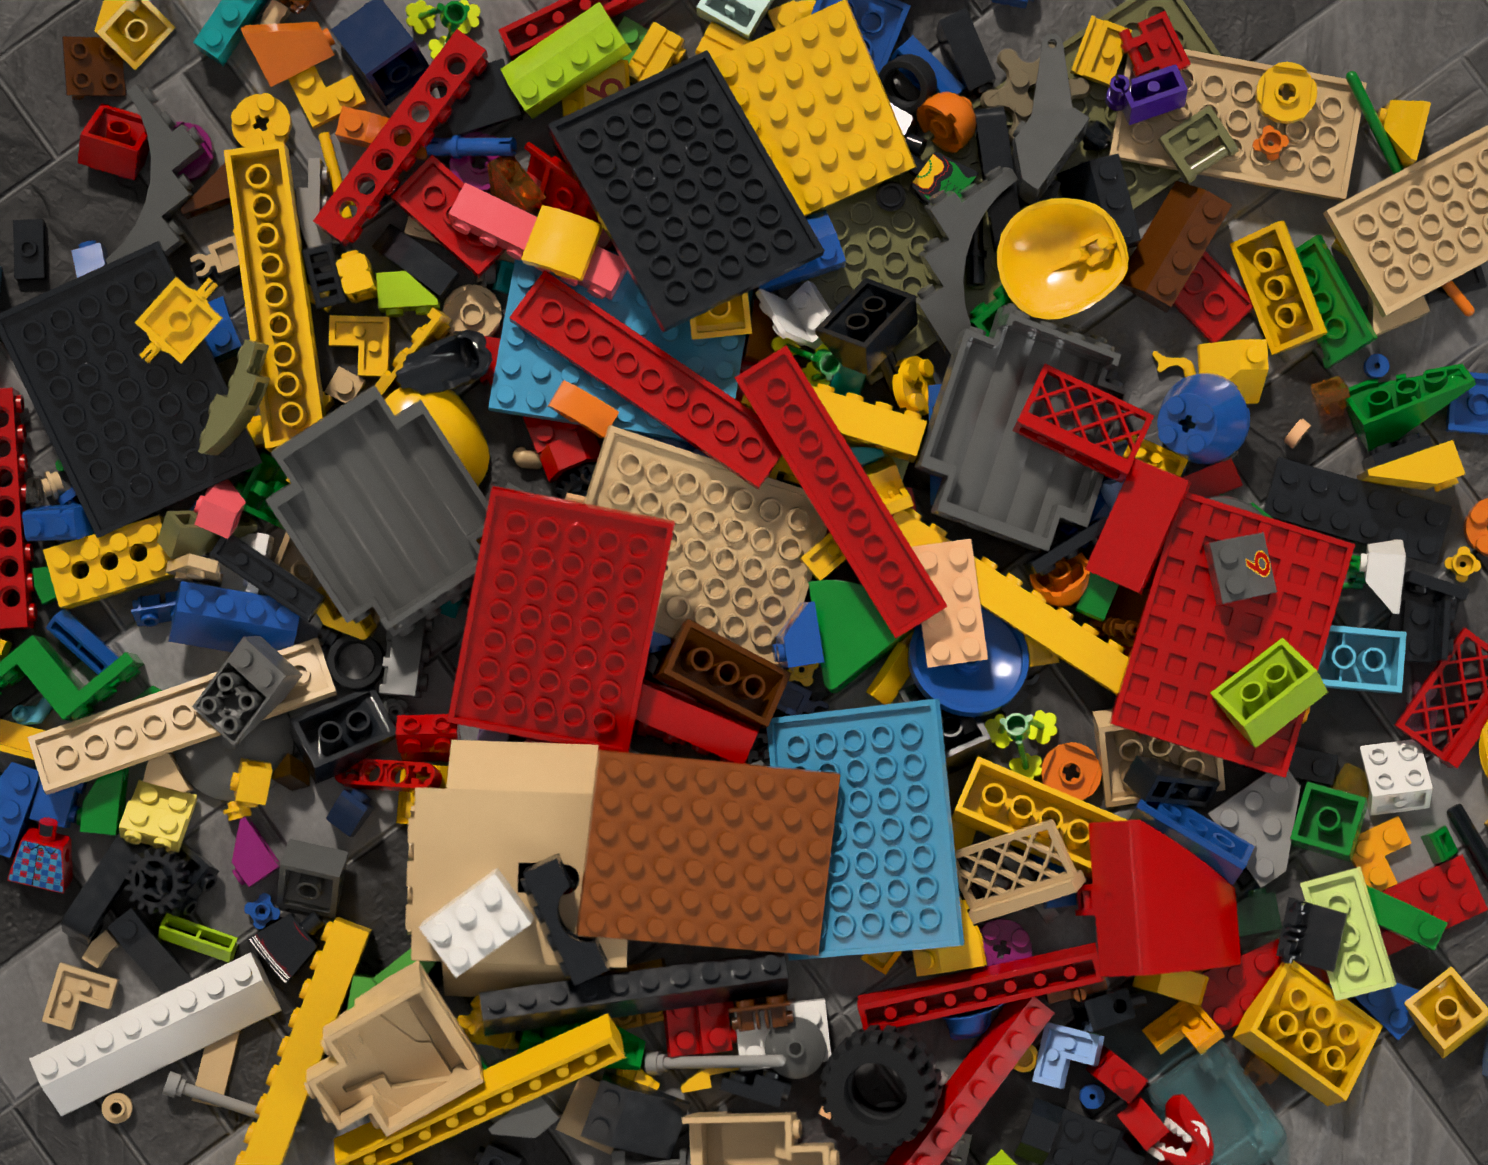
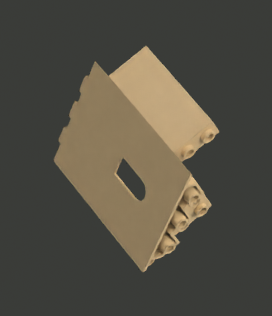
M451 740L446 789L415 788V806H411V818H408L409 861H407L408 904H406V930L408 935H412L411 961L442 962L445 996L476 997L481 992L567 980L559 964L563 961L558 950L555 952L552 950L548 942L547 934H550V931L545 922L542 924L539 922L534 911V906H537L533 894L528 896L526 893L518 892L519 863H538L559 853L564 864L571 865L577 870L580 878L578 887L571 893L563 894L559 902V911L563 922L572 932L576 933L598 745ZM498 868L534 916L533 921L525 929L456 978L419 927L425 919ZM597 937L608 959L609 967L627 968L628 940Z

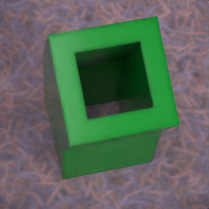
M48 567L32 568L34 587L41 603L48 605L56 601L57 597Z

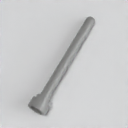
M648 1051L645 1055L644 1064L646 1073L653 1076L662 1075L663 1072H667L669 1069L782 1067L786 1063V1058L783 1055L668 1057L662 1051Z
M170 1071L162 1093L163 1095L172 1098L175 1095L179 1097L186 1095L256 1119L259 1118V1115L254 1113L256 1105L186 1083L187 1080L181 1078V1074ZM298 1121L295 1129L296 1132H303L306 1125L304 1121Z

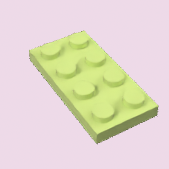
M1361 867L1300 883L1306 902L1347 913L1335 972L1327 971L1335 1000L1338 1001L1395 986L1396 981Z

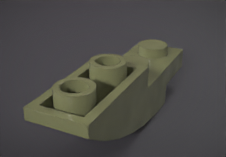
M245 339L244 344L238 351V363L235 373L231 376L228 383V395L216 394L215 399L209 406V419L199 439V453L219 455L241 434L252 419L270 381V378L260 375L269 345Z

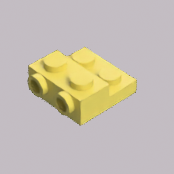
M139 780L131 801H128L119 825L120 837L132 844L144 843L153 846L155 849L165 847L166 852L175 851L179 853L197 802V795Z

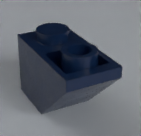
M344 789L326 817V820L349 837H354L375 809L369 804L372 799L359 789Z

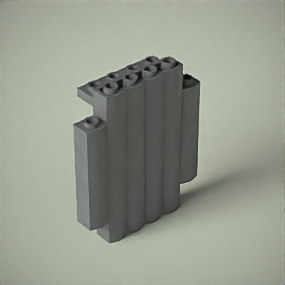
M1008 303V305L997 309L989 337L985 336L986 331L976 327H969V329L959 331L914 466L915 469L942 478L931 513L1039 553L1049 552L1058 522L1078 529L1087 528L1104 475L1012 430L1045 363L1128 403L1132 391L1123 388L1124 384L1117 380L1106 379L1104 381L1108 369L1118 366L1121 354L1114 352L1115 347L1107 344L1108 340L1098 335H1090L1088 337L1080 334V329L1068 324L1059 326L1052 323V320L1032 317L1013 303ZM1046 374L1043 384L1047 393L1062 389L1058 379ZM1040 389L1038 390L1036 397L1042 395ZM1079 389L1069 392L1074 406L1089 402L1085 392ZM1064 394L1049 398L1055 413L1069 408ZM1044 400L1033 403L1028 411L1038 417L1049 415ZM1106 402L1097 405L1102 420L1116 415L1112 405ZM1091 407L1077 411L1082 426L1096 422ZM1071 413L1057 418L1061 428L1067 431L1077 428ZM1119 420L1105 424L1110 439L1118 435L1121 426ZM1099 426L1085 431L1088 441L1094 444L1104 441Z
M373 385L271 451L291 483L267 497L266 502L347 623L351 620H354L355 623L362 621L371 614L368 609L373 607L386 630H389L393 637L397 634L403 637L416 628L414 623L423 617L428 621L442 612L440 606L449 600L454 604L467 595L465 590L473 586L480 551V545L476 539L483 535L488 502L421 399L394 415L377 387Z

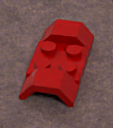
M531 142L526 143L524 149L531 153L527 172L517 182L514 191L539 209H541L542 205L549 206L600 223L568 165L556 156L551 157ZM603 228L597 246L608 250L612 242Z
M523 416L550 483L556 481L563 472L586 462H597L601 451L596 435L583 426Z

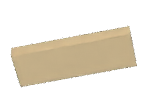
M240 1031L204 1048L195 1086L225 1095ZM192 1098V1100H191V1101H195V1102H199V1103H203V1104H208V1105L216 1106V1105H213V1104H210V1103H207V1102H204V1101H201V1100H198V1099H195V1098Z

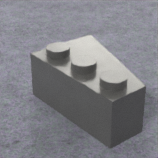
M423 617L414 623L416 628L403 637L399 634L393 637L389 630H387L386 657H383L382 667L385 668L384 681L379 687L380 694L421 698L422 692H427L428 674H424V663L430 662L431 644H426L427 632L433 631L434 617L428 621Z

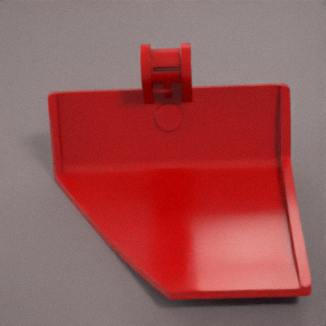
M1140 819L1089 823L1093 883L1083 884L1077 891L1078 909H1075L1076 916L1095 915L1099 968L1102 977L1156 975L1241 964L1235 887L1196 855Z

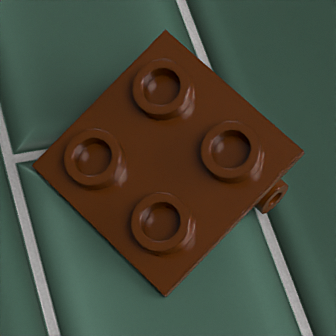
M62 37L67 96H72L73 100H82L84 96H126L123 59L101 37Z
M1119 585L1104 621L1100 622L1090 618L1087 624L1100 632L1097 637L1108 643L1109 639L1119 645L1132 647L1149 588H1144L1142 594H1139Z
M786 993L769 996L766 998L767 1002H758L757 998L736 1001V1005L729 1009V1013L736 1012L737 1017L732 1018L733 1030L739 1029V1032L755 1030L753 1012H755L757 1029L761 1030L760 1011H764L766 1028L770 1029L769 1010H771L773 1028L787 1027L789 1023H794L793 1010L787 1011V1005H791L796 999H788Z

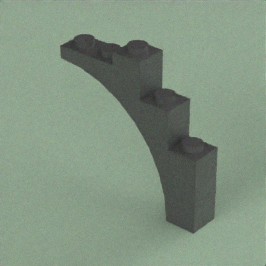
M137 84L127 90V93L137 107L147 132L151 155L150 183L145 204L135 226L124 242L105 260L107 264L157 241H160L167 257L186 243L181 236L184 233L181 226L176 220H169L168 218L180 210L194 195L191 190L194 188L193 183L184 173L180 175L179 172L206 152L201 145L204 139L194 127L189 129V127L181 124L174 129L177 125L176 121L166 110L162 113L156 105L159 99L149 87L144 89V87Z
M1001 166L992 169L985 175V181L979 185L973 183L960 192L961 197H958L956 192L941 190L929 198L930 203L924 207L943 238L935 237L923 245L924 251L918 254L937 285L929 284L917 293L919 297L916 298L918 311L949 360L959 331L971 327L965 305L963 283L966 255L970 242L986 210L1005 189L1018 179L1011 168H1001Z

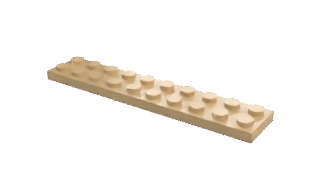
M318 637L277 651L303 675L287 697L263 720L337 695ZM217 672L29 736V744L45 794L49 795L222 735L192 708Z

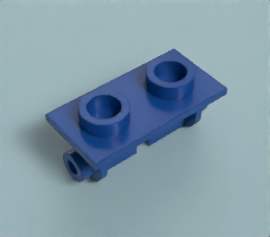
M177 591L165 593V603H161L160 594L139 596L138 600H133L131 613L137 626L152 627L158 623L172 621Z

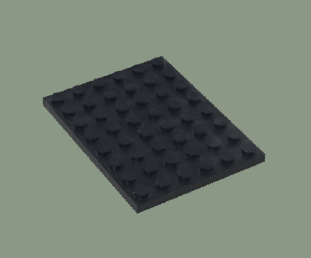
M708 50L548 124L547 130L663 333L824 255V248Z
M160 241L154 242L0 313V336L97 538L264 462L247 426L219 455H208L198 452L200 435L206 428L211 402L215 399L216 394L228 395L229 392L228 385L206 338L182 364L170 353L162 350L157 353L150 363L146 362L145 358L139 355L151 341L147 333L135 322L176 277Z

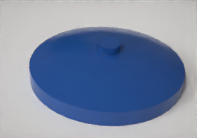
M982 607L981 613L988 655L987 660L928 668L921 623L915 628L908 647L909 670L917 688L928 700L940 699V709L959 716H983L1003 708L1017 695L1028 672L1029 653L1023 634Z

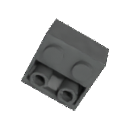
M544 1094L491 1118L490 1120L493 1122V1125L488 1130L494 1135L536 1138L556 1122L563 1113L551 1098Z

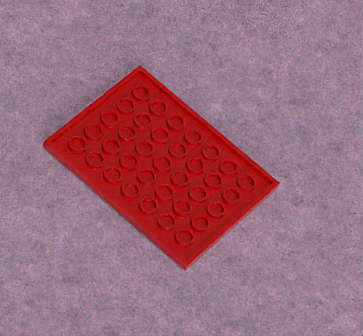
M492 486L447 722L554 743L598 745V750L628 752L675 521Z

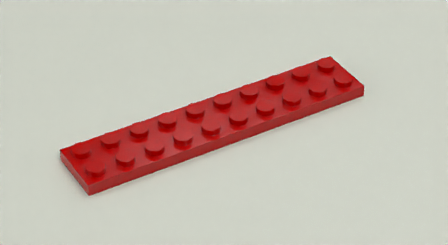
M544 270L509 317L510 322L757 490H759L782 458L781 452L755 412Z
M787 345L734 377L894 637L898 638L948 607Z
M1463 854L1457 855L1381 891L1447 922L1448 924L1445 929L1488 910ZM1379 926L1388 956L1415 944ZM1280 937L1241 954L1240 965L1213 968L1201 973L1209 977L1201 1007L1222 1032L1240 1024L1247 1009L1282 963L1281 957L1276 955ZM1297 962L1325 984L1330 983L1327 970Z

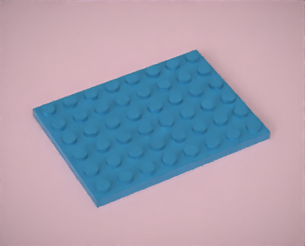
M607 250V251H609V252H611V253H614V254H616V255L619 256V254L617 253V251ZM515 259L489 400V411L580 425L577 422H570L548 407L561 382L565 380L619 411L612 426L638 435L687 442L510 322L509 317L542 274V271L534 266L526 265L522 260ZM628 270L612 300L606 297L598 299L589 294L587 288L579 284L571 286L560 279L561 276H557L550 271V274L736 399L738 383L734 377L740 374L746 334L692 340L690 320L663 333ZM754 289L748 291L749 309L751 308Z
M940 699L772 718L767 727L770 766L840 774L818 956L788 953L789 961L963 946L964 936Z

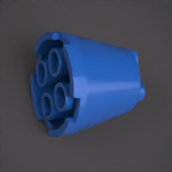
M1212 373L1191 375L1178 381L1165 395L1157 420L1158 436L1173 452L1189 459L1188 461L1198 464L1215 463L1232 455L1244 443L1250 427V410L1247 408L1242 394L1237 389L1238 387L1229 379Z

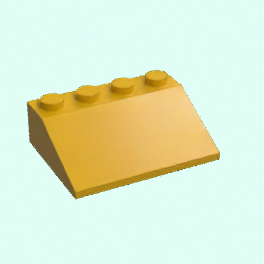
M1293 960L1292 964L1282 962L1245 1012L1233 1038L1322 1103L1331 1106L1347 1100L1383 1025L1349 1000L1342 999L1336 1001L1330 986Z

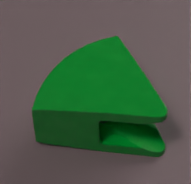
M840 580L808 582L811 602L815 601L824 662H821L824 685L833 694L842 691L891 651L898 642L903 641L913 633L917 627L915 626L898 638H895L863 585Z

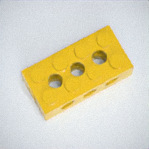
M157 515L125 525L99 538L94 534L43 549L59 607L71 609L175 578V575L166 573L168 561L173 560V558L171 559L157 542L165 518ZM141 547H146V558L138 562L136 559L137 550ZM116 555L118 557V565L113 570H109L107 567L108 559ZM84 564H88L89 573L85 578L81 579L78 574L79 568Z

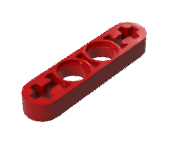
M363 759L344 773L335 776V780L348 788L415 792V788H439L442 782V774L438 768L426 762ZM379 767L380 775L378 779L370 782L369 775L371 771ZM352 769L359 773V776L356 774H348L347 777H345L346 772H351ZM405 769V779L400 783H396L395 776L397 772ZM416 774L420 777H427L431 774L430 779H425L424 782L416 778Z

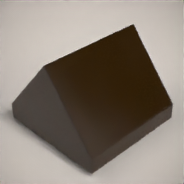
M289 753L286 754L271 776L272 780L291 791L310 786V775L305 763Z

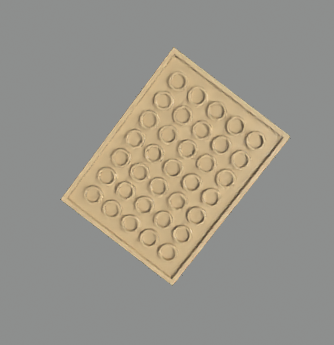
M608 425L584 503L675 521L653 631L673 637L684 621L690 619L780 667V663L774 661L772 644H776L775 637L798 605L805 601L809 588L808 582L811 581L813 575L801 562L800 558L823 539L827 531L825 523L802 488L769 477L757 490L711 458Z

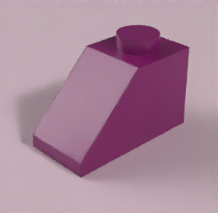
M245 816L239 821L232 857V864L235 869L232 872L241 885L246 883L248 887H254L280 869V861L251 818Z

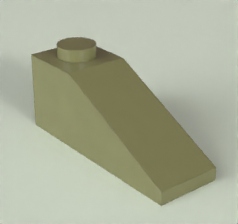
M194 510L167 511L157 542L171 559H176L189 553L201 556L212 551L221 536L194 525L198 515ZM243 511L238 527L232 534L241 538L257 531L258 525L248 513Z

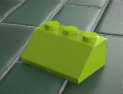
M1281 638L1210 694L1236 729L1257 748L1327 694L1328 691L1318 671L1284 638Z

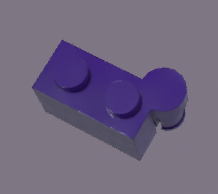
M1175 64L1131 79V84L1124 75H1118L1117 80L1114 76L1110 81L1105 101L1111 110L1122 111L1128 125H1132L1184 107L1188 88Z

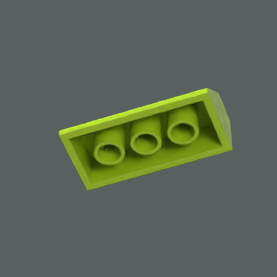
M598 2L500 70L524 110L534 119L630 54L632 50L602 4Z

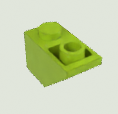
M407 271L376 273L378 309L381 313H386V317L404 316L406 311H416V315H427L432 308L441 309L439 300Z

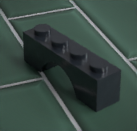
M559 853L525 868L523 872L524 878L521 879L523 888L528 896L533 894L537 906H534V911L541 924L545 922L550 931V934H547V939L554 952L558 950L563 961L559 964L567 980L571 978L575 986L608 971L610 964L598 938L578 936L565 925L559 911L560 898L570 887L571 879Z

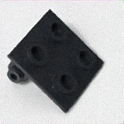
M1289 897L1276 955L1280 956L1281 961L1292 964L1294 960L1335 972L1347 913Z

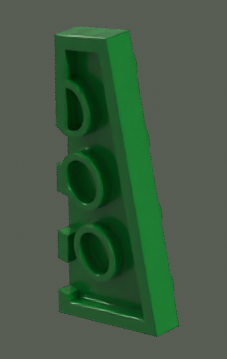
M1316 235L1297 247L1296 251L1328 332L1326 335L1318 338L1317 342L1321 344L1324 358L1322 360L1325 369H1330L1378 337L1323 237Z

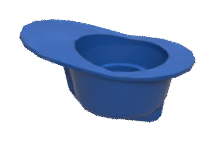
M1004 1004L941 1018L945 1019L950 1037L953 1040L975 1038L988 1029L992 1011Z

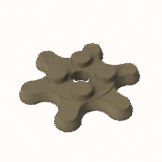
M1053 44L1048 45L1051 48L1055 47ZM1005 48L998 53L997 63L1006 74V83L999 89L986 90L980 98V103L983 108L1003 106L1004 110L1011 114L1013 124L1008 134L1009 141L1012 142L1014 139L1012 135L1022 120L1027 123L1032 114L1034 100L1028 96V89L1036 85L1040 57L1034 62H1025L1014 49ZM1083 77L1068 78L1071 100L1084 99L1090 94L1091 84L1087 79Z

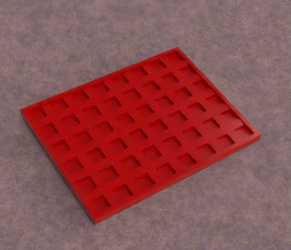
M1187 492L1160 552L1109 724L1286 778L1306 710L1255 748L1236 729L1210 693L1281 638H1284L1318 671L1355 544ZM1264 532L1277 592L1216 605L1203 545Z

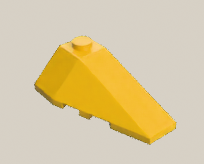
M961 897L960 906L964 945L912 950L917 977L987 965L982 934L978 926L973 925L967 912L969 909L968 904Z

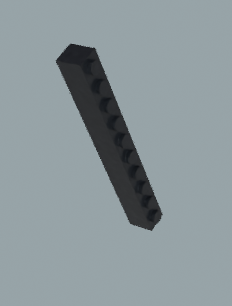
M765 952L595 976L575 986L572 980L481 992L479 996L484 1035L490 1036L589 1022L607 1013L610 1018L786 994L788 993L789 976L784 953Z

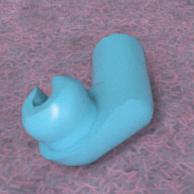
M43 696L36 706H16L12 710V718L22 725L41 724L53 707Z

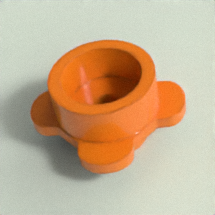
M1267 125L1262 129L1260 138L1253 141L1252 146L1255 151L1264 153L1269 161H1275L1279 158L1280 150L1288 145L1289 140L1286 135H1282L1273 126ZM1268 141H1273V145L1269 146Z

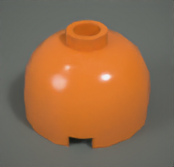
M947 91L937 93L925 100L917 110V120L924 133L928 130L931 131L935 136L932 142L944 151L957 152L970 141L975 133L977 126L976 115L972 103L964 96Z
M1082 552L1067 561L1062 558L1055 562L1056 568L1046 575L1040 576L1039 573L1030 574L1032 588L1040 592L1050 606H1071L1080 600L1088 587L1090 572L1085 570L1088 560Z

